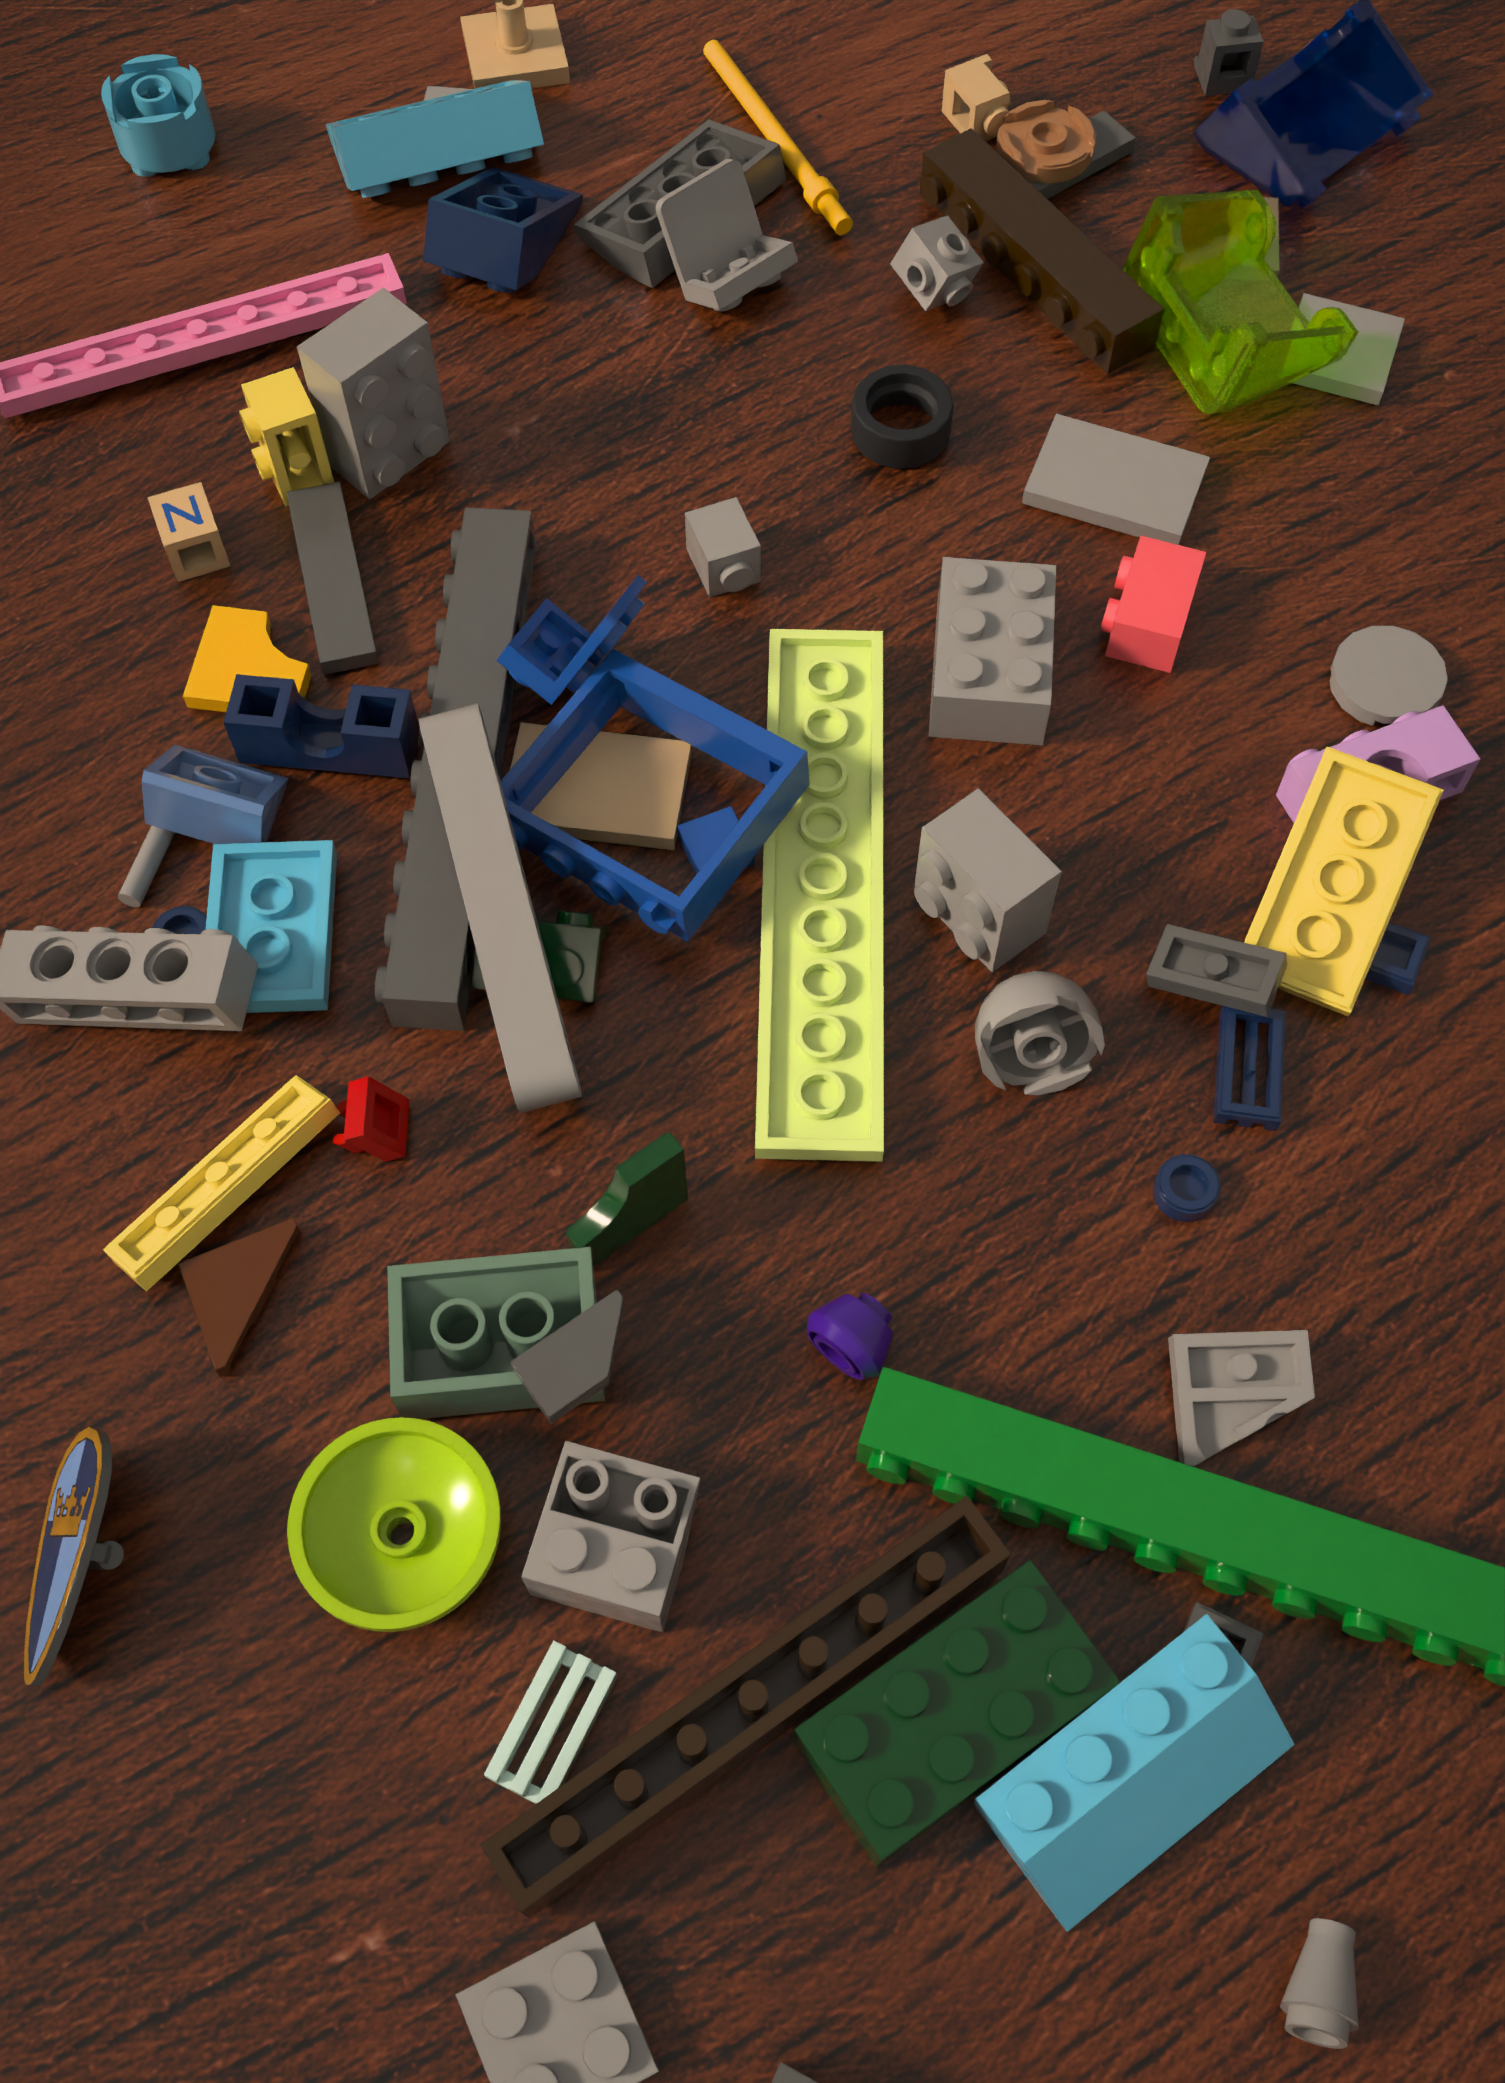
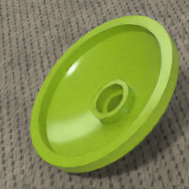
M399 1417L372 1421L360 1425L335 1439L319 1453L303 1474L293 1495L288 1516L287 1538L291 1561L298 1578L310 1596L335 1618L361 1629L378 1632H397L419 1628L455 1610L467 1600L484 1579L493 1562L500 1539V1498L494 1479L482 1457L473 1446L452 1430L442 1425L416 1418ZM410 1524L414 1526V1534L409 1542L402 1545H396L391 1542V1534L398 1525Z

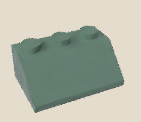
M591 1247L387 1266L390 1397L401 1417L416 1419L538 1408L539 1406L513 1371L510 1361L597 1303ZM604 1388L583 1403L605 1401Z

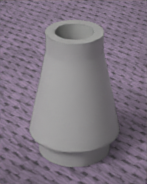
M1315 1918L1310 1920L1308 1936L1280 2004V2008L1287 2013L1285 2030L1294 2037L1314 2045L1334 2049L1348 2047L1350 2032L1356 2031L1359 2028L1354 1961L1356 1932L1349 1926L1328 1919Z

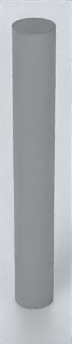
M151 826L118 894V899L131 907L141 906L175 832Z

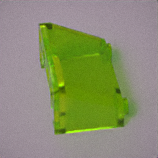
M1258 190L1156 196L1123 268V271L1164 308L1156 345L1202 413L1209 415L1232 411L1341 360L1359 333L1346 313L1340 308L1327 307L1318 310L1310 322L1302 314L1264 259L1276 235L1277 223L1270 206Z

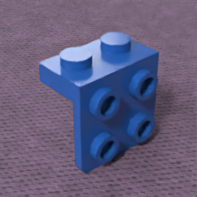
M637 575L592 634L546 598L496 661L509 670L511 676L519 684L531 688L551 705L565 688H568L575 694L645 605L636 596L647 582Z

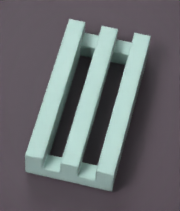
M553 1640L484 1776L535 1804L565 1783L618 1678L617 1673L605 1666L601 1667L593 1663L591 1659L579 1653L577 1655L571 1652L566 1646ZM561 1665L569 1668L570 1671L517 1774L514 1775L507 1770ZM584 1677L594 1681L595 1684L541 1789L531 1784V1781Z

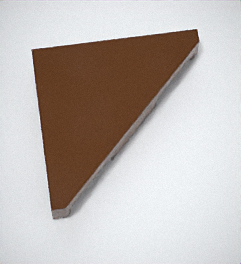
M294 1217L178 1263L214 1369L220 1377L231 1373V1363L250 1326H255L278 1280L276 1275L293 1242L300 1238L301 1232Z

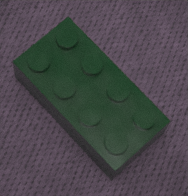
M1029 1560L794 1729L793 1742L876 1868H879L1045 1744L1121 1682L1033 1562Z

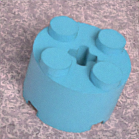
M152 54L133 58L120 65L123 74L118 76L113 82L110 75L107 77L101 90L102 101L120 154L131 164L135 174L148 177L156 173L173 172L184 168L197 170L207 165L210 161L209 151L215 141V127L201 77L193 66L189 64V70L179 66L176 57Z

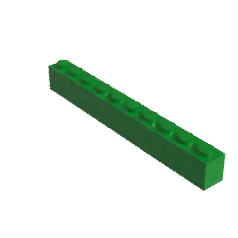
M886 1367L882 1368L858 1442L856 1462L867 1465L866 1471L870 1475L893 1484H904L908 1478L932 1486V1493L936 1497L952 1504H956L968 1496L972 1502L974 1500L1000 1509L999 1516L1015 1525L1026 1528H1038L1041 1522L1067 1531L1066 1538L1079 1546L1104 1551L1110 1545L1134 1553V1561L1154 1571L1174 1573L1177 1567L1204 1576L1202 1583L1205 1586L1223 1594L1243 1596L1245 1591H1249L1273 1599L1272 1607L1289 1616L1313 1619L1315 1614H1319L1343 1622L1342 1630L1353 1637L1371 1642H1384L1386 1637L1412 1645V1653L1415 1656L1431 1663L1454 1666L1457 1664V1661L1482 1668L1484 1669L1483 1676L1485 1679L1505 1687V1567Z

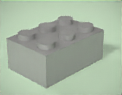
M384 287L297 346L330 467L369 500L385 488L397 483L403 475L428 457L437 454L443 446L450 442L428 322Z
M943 557L937 602L928 737L1043 745L1052 697L1056 565Z

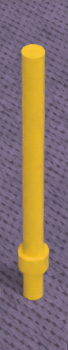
M718 40L707 42L703 49L704 55L765 138L780 144L783 162L804 189L803 196L806 202L816 214L825 217L836 234L845 235L853 226V220L838 202L839 194L828 178L817 174Z

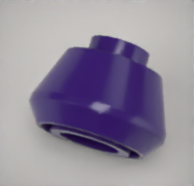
M861 1293L858 1298L844 1294L813 1310L808 1315L807 1336L816 1349L845 1374L857 1380L874 1378L879 1376L894 1337L892 1330L888 1326L892 1316L880 1302L866 1293Z

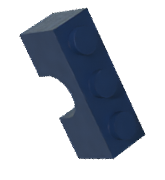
M236 674L223 722L239 763L410 778L412 764L419 739V723L411 691L408 689L352 685L347 708L331 710L318 707L305 700L299 694L294 679Z

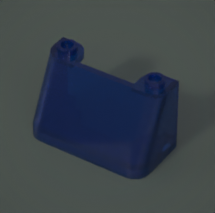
M1359 0L1344 12L1345 15L1332 28L1321 31L1305 48L1258 82L1251 78L1235 89L1193 133V137L1203 151L1270 197L1278 198V202L1286 208L1297 202L1299 207L1303 209L1327 190L1323 182L1391 130L1396 137H1399L1420 120L1422 116L1417 109L1434 94L1369 0Z

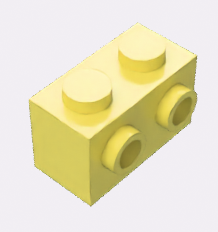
M294 367L242 384L248 408L240 410L239 414L250 442H259L260 447L251 449L255 464L263 481L273 479L285 507L289 506L286 492L334 483L316 412Z

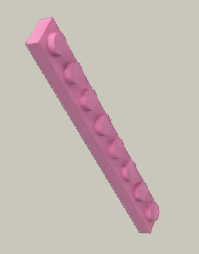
M389 253L3 361L0 362V411L5 419L323 328L383 287L402 303L406 304L404 287Z

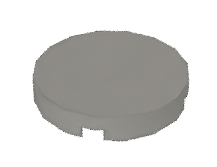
M1370 626L1353 632L1339 645L1330 668L1331 677L1329 679L1331 693L1341 708L1358 721L1372 726L1375 725L1376 721L1383 724H1392L1397 718L1411 711L1423 713L1436 708L1443 696L1448 681L1445 662L1436 648L1417 633L1396 626Z

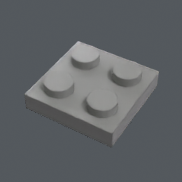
M595 1921L455 1994L490 2083H640L660 2072Z

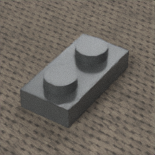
M1167 924L1146 973L1148 987L1268 1017L1287 968V955L1284 952Z

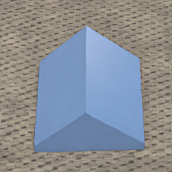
M174 744L143 772L141 783L145 824L213 844L267 842L287 787L288 778Z

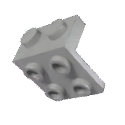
M725 159L663 196L656 204V214L686 301L713 308L715 311L732 309L742 302V296L757 287L767 286L778 281L781 278L782 271L798 262L793 242L762 234L745 174L738 160Z

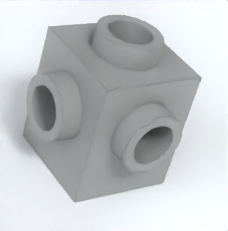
M948 215L913 227L890 263L925 311L946 303L951 307L964 300L973 289L972 280L984 264L969 244L967 238L959 231Z

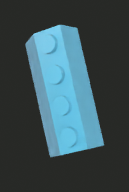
M509 80L326 124L346 186L351 191L360 189L362 198L388 193L391 191L389 182L408 178L410 186L439 180L437 170L455 166L457 175L483 170L486 168L484 159L503 155L504 163L525 160L533 157L532 147L544 145L530 81Z
M1206 1614L978 1796L973 1805L1059 1923L1068 1932L1295 1744L1257 1674L1210 1616Z

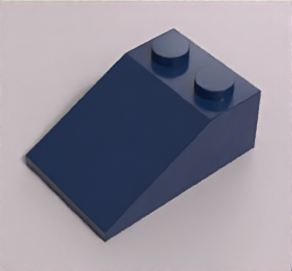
M492 167L429 199L423 261L440 266L441 272L447 276L455 278H468L471 276L487 281V286L492 290L504 293L516 292L537 278L581 207L583 194Z

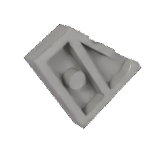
M1308 1330L1173 1334L1168 1338L1180 1463L1194 1467L1226 1447L1315 1398Z

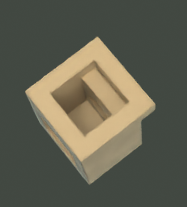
M988 54L945 70L942 113L959 133L972 128L984 141L997 137L999 127L1002 126L1003 118L1009 112L1008 109L1010 107V92L1005 83L998 80L991 72L992 59Z

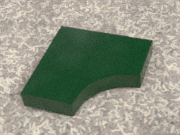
M670 1132L668 1134L664 1133L616 1167L614 1179L604 1195L583 1217L567 1229L566 1237L569 1249L591 1247L593 1266H595L688 1200L684 1148Z

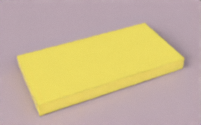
M1326 747L1244 943L1286 953L1287 968L1278 988L1279 990L1345 1016L1351 1014L1442 796L1443 789Z

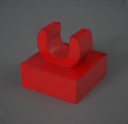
M369 1076L350 1081L348 1083L347 1100L340 1102L336 1106L340 1112L339 1115L345 1118L344 1133L333 1136V1143L352 1153L365 1151L385 1162L405 1157L410 1099Z

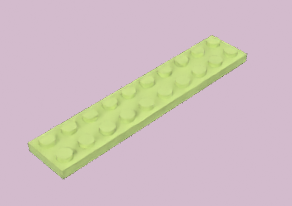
M770 629L767 730L807 751L810 785L764 843L755 1159L882 1162L884 1153L883 631Z

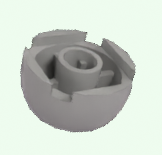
M1031 971L1014 975L996 985L984 999L975 1022V1041L984 1075L996 1087L1006 1090L1004 1082L1011 1085L1027 1084L1023 1089L1025 1095H1043L1061 1091L1084 1079L1092 1070L1089 1061L1096 1055L1097 1050L1102 1055L1105 1047L1101 1022L1091 999L1078 984L1054 972Z

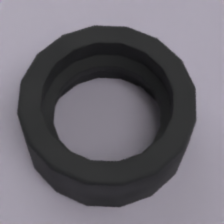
M907 364L885 366L869 373L857 385L852 399L851 432L854 444L863 456L878 465L896 469L915 468L933 461L946 448L951 433L954 405L950 389L939 376L927 369ZM907 404L925 411L932 420L916 429L899 430L886 427L876 421L872 414L877 409L887 405Z

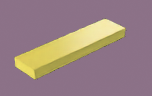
M297 1075L294 1076L103 1249L104 1252L147 1292L340 1114L339 1110L330 1098Z

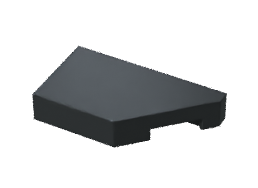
M615 1290L510 1361L513 1371L550 1424L609 1385L619 1324L624 1310V1299L618 1290Z

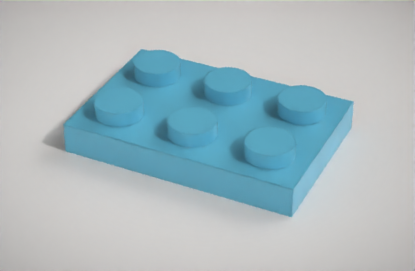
M333 840L213 844L206 930L216 929L234 935L258 963L246 1013L328 1010L337 850Z

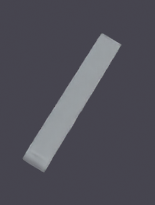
M478 703L419 718V726L508 1079L518 1111L521 1114L582 1097L575 1063L480 706Z

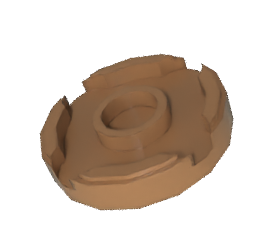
M1039 100L1026 102L1010 110L1003 118V124L998 130L997 153L1030 182L1051 184L1068 181L1082 174L1092 162L1097 134L1092 121L1079 109L1068 105V111L1055 108L1056 102Z

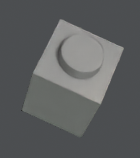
M737 497L685 513L686 549L709 598L726 592H737L749 585L761 582V545Z

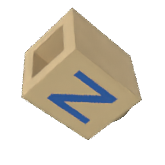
M201 482L147 497L177 582L230 567Z

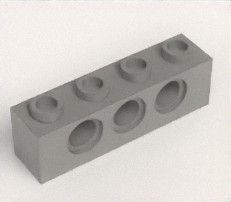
M36 926L33 931L6 930L0 948V1009L17 1024L242 1031L258 963L234 935L216 929H207L202 931L201 934H175L160 928H149L144 933H119L105 927H92L88 932L62 931L51 926Z

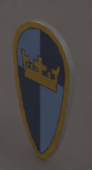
M88 1427L77 1434L67 1448L60 1463L49 1495L37 1553L26 1624L24 1680L29 1686H41L56 1660L69 1628L87 1569H114L121 1564L124 1558V1551L119 1543L115 1541H96L108 1497L112 1473V1446L108 1434L97 1428Z

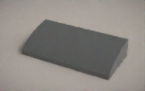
M708 119L574 224L576 234L615 268L638 282L654 288L675 271L656 214L658 200L725 159L738 160L742 165L755 206L786 181L780 144Z

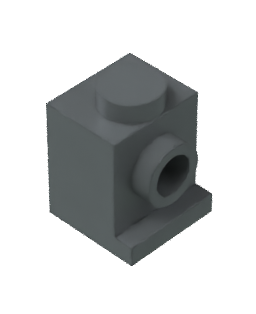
M1230 9L1222 14L1221 19L1206 20L1200 53L1198 56H1195L1193 63L1205 96L1252 91L1264 42L1254 15L1249 16L1242 10ZM1233 66L1234 71L1220 72V68Z

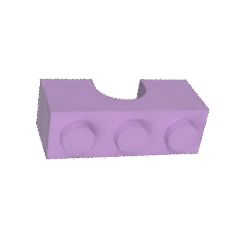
M1444 705L1423 713L1418 711L1408 712L1397 718L1391 725L1372 732L1368 730L1357 731L1346 737L1340 744L1330 747L1441 788L1444 791L1440 800L1463 792L1480 761L1479 756ZM1317 749L1303 751L1295 756L1286 767L1276 796L1293 823L1297 818L1325 749L1321 751Z

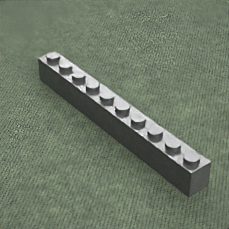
M465 507L461 530H453L451 537L452 563L455 564L454 574H446L444 578L443 600L445 608H448L446 619H438L436 624L435 643L437 653H440L438 665H430L428 671L427 690L429 699H432L430 712H422L420 718L478 703L501 781L517 681L511 676L509 670L496 660L525 624L536 554V540L531 511ZM419 726V740L421 747H424L422 761L414 760L411 769V791L416 796L414 810H405L403 816L402 839L404 845L408 846L405 861L398 860L394 868L393 888L395 896L399 897L396 913H388L385 920L384 942L386 949H390L387 966H379L377 969L375 998L377 1003L384 1004L392 1027L465 1031L472 984L475 944Z

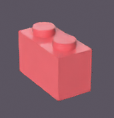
M1140 536L1134 558L1123 555L1114 589L1123 591L1121 599L1109 598L1100 631L1110 633L1106 657L1171 673L1206 552Z

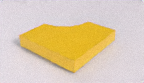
M213 605L183 698L188 708L226 713L236 674L294 679L299 694L305 699L312 675L307 663L288 658L273 646L270 640L271 622L267 612Z

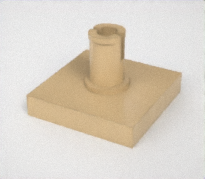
M495 0L496 12L460 17L474 89L509 80L530 81L531 89L570 83L569 67L553 4L524 8L523 0Z

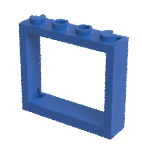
M615 649L609 652L500 781L518 850L525 848L539 856L552 872L563 878H568L572 875L588 884L592 892L605 903L612 906H617L621 903L635 911L642 921L654 931L661 934L671 932L687 942L810 785L808 754L806 750ZM620 707L766 785L680 896L675 895L531 813Z

